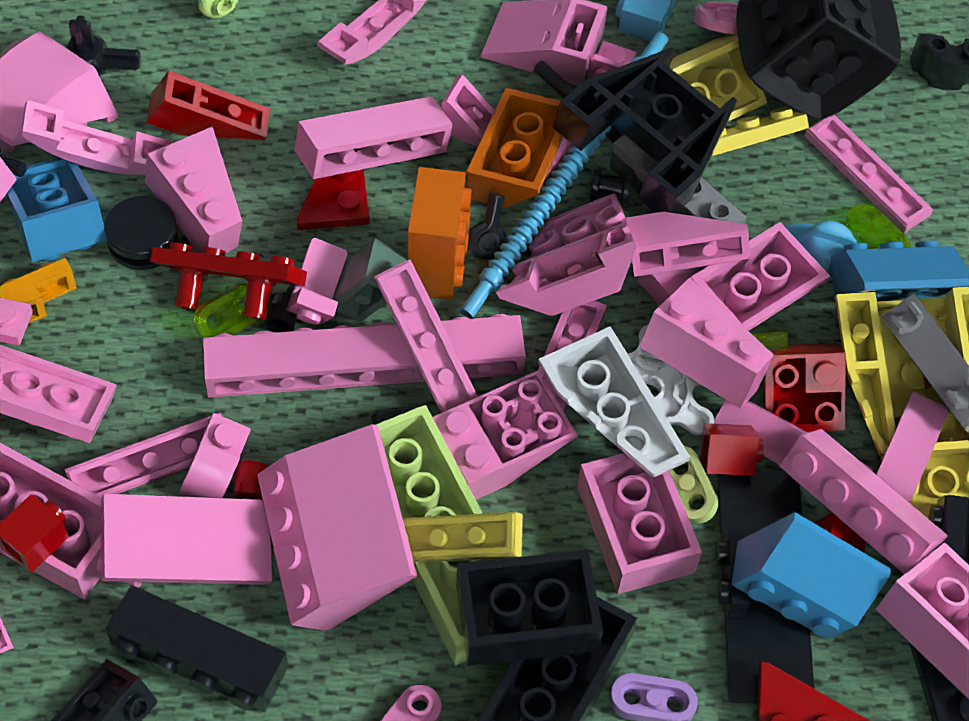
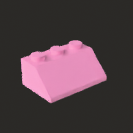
M781 222L749 241L750 259L709 265L691 276L692 280L748 331L828 281L830 277Z
M943 543L898 579L875 610L969 699V565L946 543Z

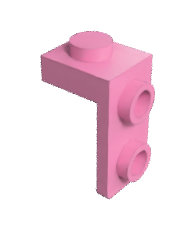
M317 238L310 240L300 268L307 271L305 287L294 286L286 310L297 314L298 319L314 325L323 324L333 318L338 302L332 300L348 252Z

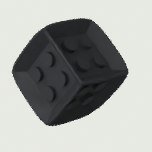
M739 0L736 21L739 49L743 67L748 77L761 90L795 111L806 114L808 117L825 119L841 112L882 83L900 64L901 39L893 0Z

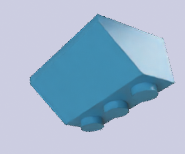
M938 241L917 242L914 248H903V242H888L880 244V249H867V243H853L844 245V251L831 256L835 302L837 294L876 292L877 300L906 299L914 293L919 299L944 297L952 288L969 287V269L954 246L939 247Z
M794 512L737 542L732 586L745 592L750 598L761 601L777 610L784 617L809 628L814 634L828 639L858 625L890 577L891 569Z

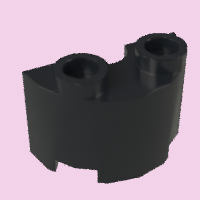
M919 33L910 56L912 70L914 72L917 71L922 78L929 81L927 85L944 91L962 89L964 85L969 84V39H965L961 45L954 46L949 44L944 36Z

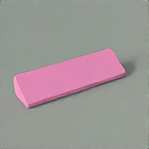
M212 415L64 468L66 476L73 483L102 497L103 494H119L189 468Z

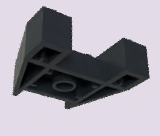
M672 47L585 80L560 101L553 128L581 151L612 124L657 161L658 164L647 173L638 199L654 213H678L691 201L737 102L732 97L719 108L669 68L675 53Z

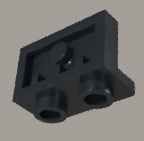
M106 659L51 721H142L157 704V699L139 676Z

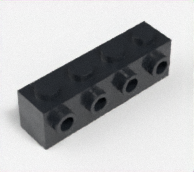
M130 585L106 627L112 649L119 655L134 660L137 656L151 662V667L163 675L173 677L176 673L190 679L189 683L204 693L212 694L215 690L228 696V700L233 705L246 711H252L255 708L266 712L288 669L285 651L133 585Z

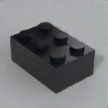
M588 549L457 564L456 589L467 666L598 651L603 629Z

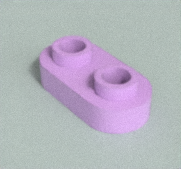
M627 673L620 676L614 682L610 694V703L615 713L624 719L633 721H691L698 705L697 695L694 689L687 683L637 673ZM628 693L635 694L639 698V702L635 705L628 704L624 700V696ZM675 700L680 703L682 709L678 712H673L668 709L666 703Z

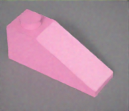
M670 212L626 217L637 246L631 261L634 277L750 259L747 224Z

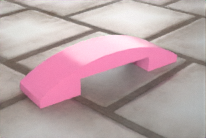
M378 0L348 26L340 22L318 41L317 46L345 65L360 61L380 49L420 10L427 0Z
M29 100L25 103L21 135L39 148L85 167L117 174L145 175L147 154L172 144V141L141 132H136L133 139L63 120L64 110Z
M914 392L910 395L876 474L909 503L949 412L948 407Z

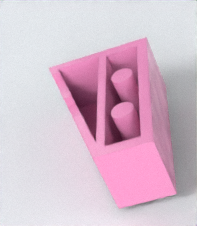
M213 127L148 153L145 183L157 199L170 207L174 213L177 226L198 253H202L203 247H212L225 250L228 253L237 248L242 218Z
M690 277L653 312L640 348L739 408H742L758 390L774 356L773 353Z

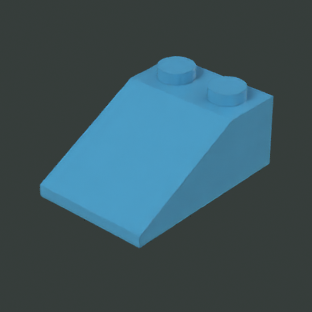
M57 157L29 165L24 176H15L17 180L5 196L32 262L40 260L50 261L59 257L60 254L77 249H91L97 243L107 241L98 200L76 163Z

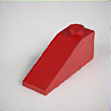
M168 70L151 93L147 123L182 136H191L213 127L216 138L265 140L267 138L270 108Z

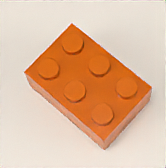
M419 167L408 228V260L411 259L429 297L453 300L455 287L462 288L464 260L468 252L472 189L465 188L466 172Z

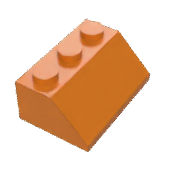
M505 88L466 171L468 189H472L471 200L488 204L490 193H499L505 196L502 208H507L539 194L563 140V136L553 128L560 104L559 100Z

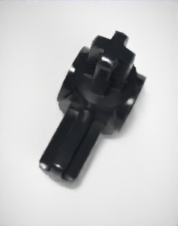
M79 15L77 19L70 20L69 30L71 39L68 42V50L95 67L99 77L100 74H105L106 69L137 70L140 68L141 54L139 50L107 48L106 42L100 36L93 34L91 22L86 21L84 16Z

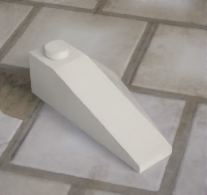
M611 326L539 358V364L557 395L650 476L654 478L690 461L688 452Z

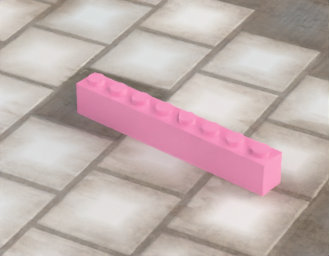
M496 314L488 318L474 319L456 317L451 320L441 321L469 378L524 374L526 354L520 315ZM387 322L362 327L340 325L333 329L312 330L310 328H299L292 332L273 333L271 331H259L249 335L219 334L215 337L203 338L204 371L208 398L425 382L397 324Z

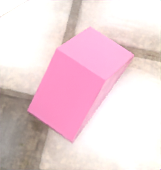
M463 74L456 77L442 101V110L453 123L450 136L478 147L495 110Z

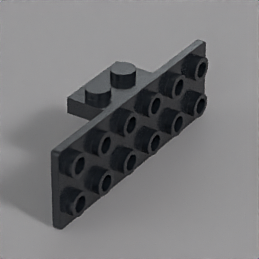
M756 470L755 476L718 474L721 540H718L716 545L717 565H722V579H719L718 603L724 604L728 700L730 703L757 704L759 662H768L814 688L810 629L792 619L784 617L777 610L761 601L750 598L748 594L732 586L737 542L794 512L802 516L800 484L785 471Z

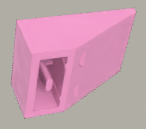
M587 0L503 2L481 53V58L535 73V66L540 61H544L568 83L579 86L587 78L590 61L593 54H596L602 39L607 6Z
M535 371L432 417L476 500L509 485L577 437V433L539 371Z

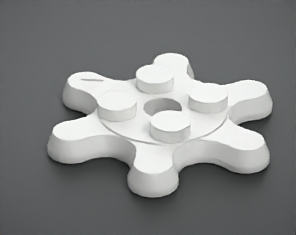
M648 325L644 326L639 333L638 348L634 352L629 353L628 356L645 384L653 385L658 389L659 394L654 398L671 426H681L696 436L703 435L704 423L714 424V416L707 408L696 403L693 398V389L701 384L640 348Z

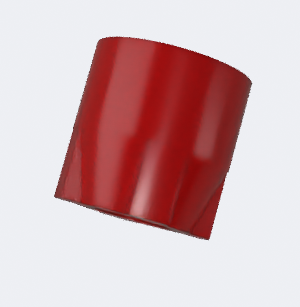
M254 460L238 462L234 478L235 499L263 500L257 474L268 467L266 464Z

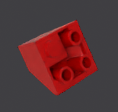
M838 343L796 344L772 351L771 353L774 356L764 375V409L805 432L819 429L824 431L845 430L846 353Z

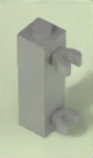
M913 293L881 316V318L969 434V365Z

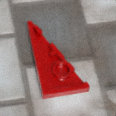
M361 169L315 179L296 219L297 231L370 224L364 170Z
M759 662L757 721H870L772 664Z

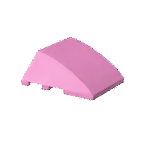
M39 31L11 42L0 54V139L10 146L30 142L21 135L24 108L27 100L64 110L63 120L87 126V122L105 118L107 123L118 119V113L95 67L43 32Z
M615 193L549 218L530 244L529 249L532 254L528 260L517 263L512 269L515 274L513 281L508 285H501L497 290L496 294L499 299L554 316L619 292L637 246Z

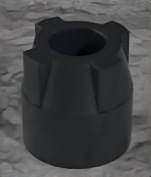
M283 292V294L270 295L267 317L263 321V325L267 330L271 332L294 331L297 314L286 310L291 297L290 293Z

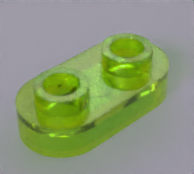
M859 204L849 210L845 226L852 232L857 243H867V249H880L879 245L882 243L903 242V248H910L908 238L876 207L868 204ZM862 217L868 218L870 221H864Z
M240 282L204 302L196 309L193 315V327L199 336L207 338L215 337L219 334L233 335L259 320L242 316L243 308L240 306V299L243 295H246L248 282ZM215 314L216 323L208 327V316Z

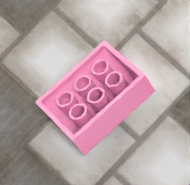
M371 424L287 454L257 474L291 625L323 631L330 630L417 577L377 425Z

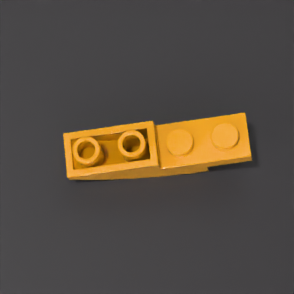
M63 258L56 262L46 263L38 270L22 277L5 281L0 286V298L30 304L33 312L29 321L31 323L47 316L44 306L45 302L75 290L77 287L72 269L66 258Z

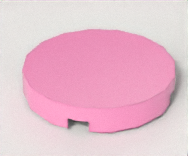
M713 1L703 3V6L698 4L695 6L694 23L708 30L738 35L736 21L738 4Z

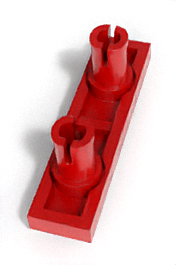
M169 242L168 249L153 247L150 262L167 268L177 269L180 272L176 301L174 302V306L180 308L199 309L198 305L204 277H208V274L242 278L248 281L242 316L259 320H266L272 286H276V283L305 287L307 271L294 267V260L286 257L271 255L270 262L259 261L260 255L244 251H236V257L225 256V250L212 247H203L202 253L192 252V246Z

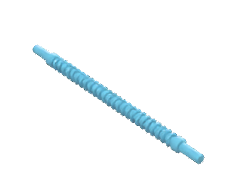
M657 32L642 54L634 57L631 62L662 51L669 40L668 37L662 32ZM611 125L583 150L580 151L575 146L569 148V154H566L563 157V162L557 165L558 170H554L552 178L546 180L547 186H543L540 189L541 194L535 196V202L529 204L530 210H526L523 213L524 218L517 221L519 227L512 228L513 235H508L506 237L507 243H502L500 245L501 251H497L494 254L496 260H490L488 262L489 267L484 268L478 276V285L460 309V313L464 317L473 319L490 293L500 288L504 282L503 277L509 275L508 268L512 269L515 267L514 260L521 258L520 252L526 251V244L532 242L531 236L538 234L537 228H541L544 225L543 220L550 217L549 212L555 210V204L561 201L560 196L565 195L567 192L566 188L572 186V180L578 177L577 172L583 170V164L589 161L588 156L594 154V148L600 146L599 140L605 139V133L611 130Z

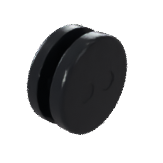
M135 196L127 198L116 204L110 210L105 220L104 231L109 252L116 262L129 269L149 270L161 266L150 262L153 247L168 249L169 242L178 243L179 241L174 213L167 204L153 197Z

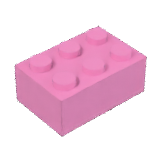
M625 453L581 464L577 488L617 595L696 572L702 551L670 471H666L653 478Z

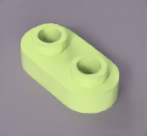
M684 446L690 456V461L681 465H689L688 471L682 475L676 474L679 466L669 471L690 523L700 524L710 520L715 515L718 508V498L701 460L693 449ZM703 499L704 505L700 509H692V504L695 500Z

